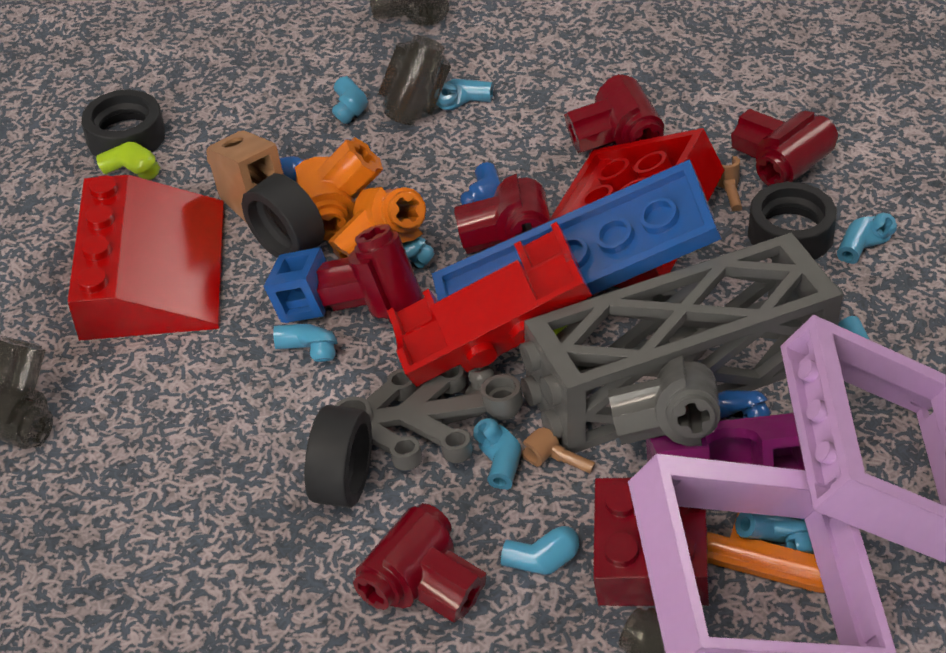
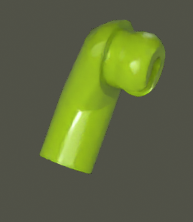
M136 142L123 143L98 154L96 157L97 164L104 174L125 167L134 174H138L140 178L152 180L160 171V165L155 161V155Z

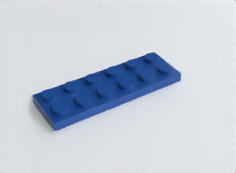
M689 159L432 273L439 301L516 260L523 267L514 243L521 241L524 246L553 231L551 224L557 221L580 266L579 269L593 295L719 241L722 238L697 173Z

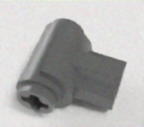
M683 355L670 360L660 370L657 379L609 390L612 418L617 436H619L622 445L666 435L673 442L685 446H701V438L710 435L717 428L720 420L717 381L712 370L696 361L684 362Z

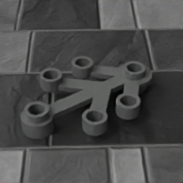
M458 365L427 381L420 388L416 387L409 380L403 369H398L390 373L387 377V382L367 399L348 397L340 400L334 406L365 410L369 414L372 424V444L390 453L393 465L399 470L406 471L412 470L421 464L423 456L420 443L412 436L400 437L385 427L402 425L440 445L443 457L447 461L460 463L469 459L473 454L469 432L459 428L453 429L436 419L488 412L497 420H508L519 412L523 404V396L520 382L516 377L508 374H498L485 380L481 385L480 394L436 400L443 393L454 394L465 388L467 384L465 370L461 365ZM393 400L404 401L399 406L387 407Z

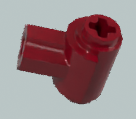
M618 74L609 78L600 87L595 97V103L564 114L566 128L577 153L592 150L612 142L619 145L664 135L665 126L661 117L638 81L627 75Z
M748 109L739 116L737 127L731 133L732 148L756 159L757 173L760 179L768 186L776 183L796 181L835 149L838 140L837 129L831 120L821 115L814 116V112L810 111L796 113L786 122Z
M517 173L505 178L497 186L494 197L454 207L459 236L466 254L488 249L550 221L546 192L543 186L535 179L528 177L518 178Z
M387 224L370 227L356 236L355 242L357 245L349 254V257L321 264L316 271L319 281L317 292L323 306L329 305L333 311L367 305L373 317L388 319L391 324L387 310L393 307L398 312L423 299L424 295L398 232L392 230Z
M422 503L417 507L408 508L359 564L355 571L356 578L353 581V585L358 595L376 609L385 610L389 606L404 609L411 607L418 600L455 623L459 618L463 619L476 603L478 595L485 586L487 573L454 553V544L450 537L452 526L448 518L436 507Z

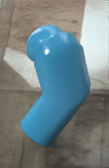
M884 212L876 216L862 217L854 220L848 226L837 250L838 259L850 264L857 263L864 248L881 245L889 241L891 235L896 232V220L892 215Z
M560 526L552 529L533 544L506 539L501 553V566L543 575L552 574L577 554L579 536L573 528Z

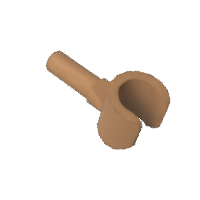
M732 156V165H722L725 171L717 186L724 188L727 192L731 210L741 211L742 204L737 191L740 178V159L737 156Z
M536 429L523 441V444L527 447L522 450L521 455L523 459L536 467L541 466L549 457L559 462L567 463L591 474L595 466V462L560 446L557 437L553 436L550 429Z

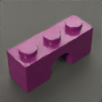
M794 413L719 421L717 428L710 435L701 438V446H685L673 442L666 435L646 439L647 462L655 454L805 470Z

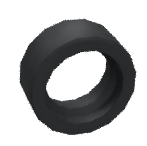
M127 89L103 94L91 101L82 112L81 124L86 143L92 155L96 157L98 154L126 142H136L149 151L154 152L165 139V126L160 105L155 97L144 91ZM134 119L143 121L136 127L127 130H104L109 125L122 120Z
M273 173L243 194L241 202L243 215L251 232L258 242L276 258L281 254L316 248L323 243L325 229L318 208L308 193L291 178L283 174Z
M799 182L772 184L760 190L751 200L748 238L751 244L755 245L792 232L815 260L825 255L833 245L837 208L829 195L809 184ZM780 214H797L811 219L817 225L810 229L788 230L773 225L767 219Z
M325 405L319 410L309 434L305 455V490L310 501L352 508L358 503L368 476L372 449V424L370 416L365 410L334 405Z

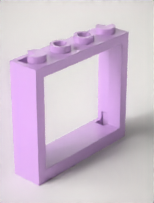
M813 314L780 346L813 510L946 563V375ZM844 381L917 414L941 504L865 473ZM932 407L934 412L930 415L928 410Z
M655 454L628 481L665 653H896L860 529L813 510L805 470ZM678 506L805 519L840 645L709 637Z

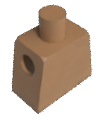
M245 130L238 131L210 145L206 151L207 162L211 166L219 197L245 222L241 205L243 194L273 173L284 175L276 144Z

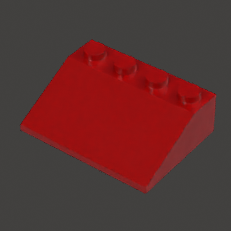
M704 128L593 149L552 214L550 221L689 159L697 173L708 202L725 170ZM677 259L614 286L625 288L670 273Z
M102 175L84 178L67 301L79 341L219 329L224 201L132 175Z

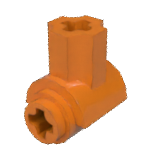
M356 137L351 141L346 139L330 157H313L302 161L295 167L296 182L308 193L322 217L325 229L323 240H330L354 216L355 198L383 170L380 158L370 150L368 144Z
M382 187L362 189L355 200L354 216L328 243L333 248V253L339 259L349 257V254L357 245L355 242L356 236L370 227L387 224L392 230L397 231L402 243L413 241L423 234L418 228L425 219V202L418 192L407 187L384 190Z

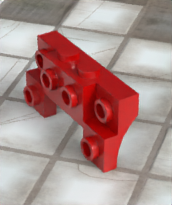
M557 221L551 224L553 231L524 246L521 241L514 243L523 267L516 260L438 302L433 293L427 289L423 291L425 298L398 312L393 307L387 310L396 337V352L405 375L416 387L458 365H461L466 372L474 368L488 366L498 356L525 342V320L582 302L592 296L579 269L580 266Z

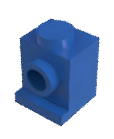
M321 247L278 256L264 284V289L280 322L289 323L324 316L326 310L317 292L319 281L316 272L323 262H327Z

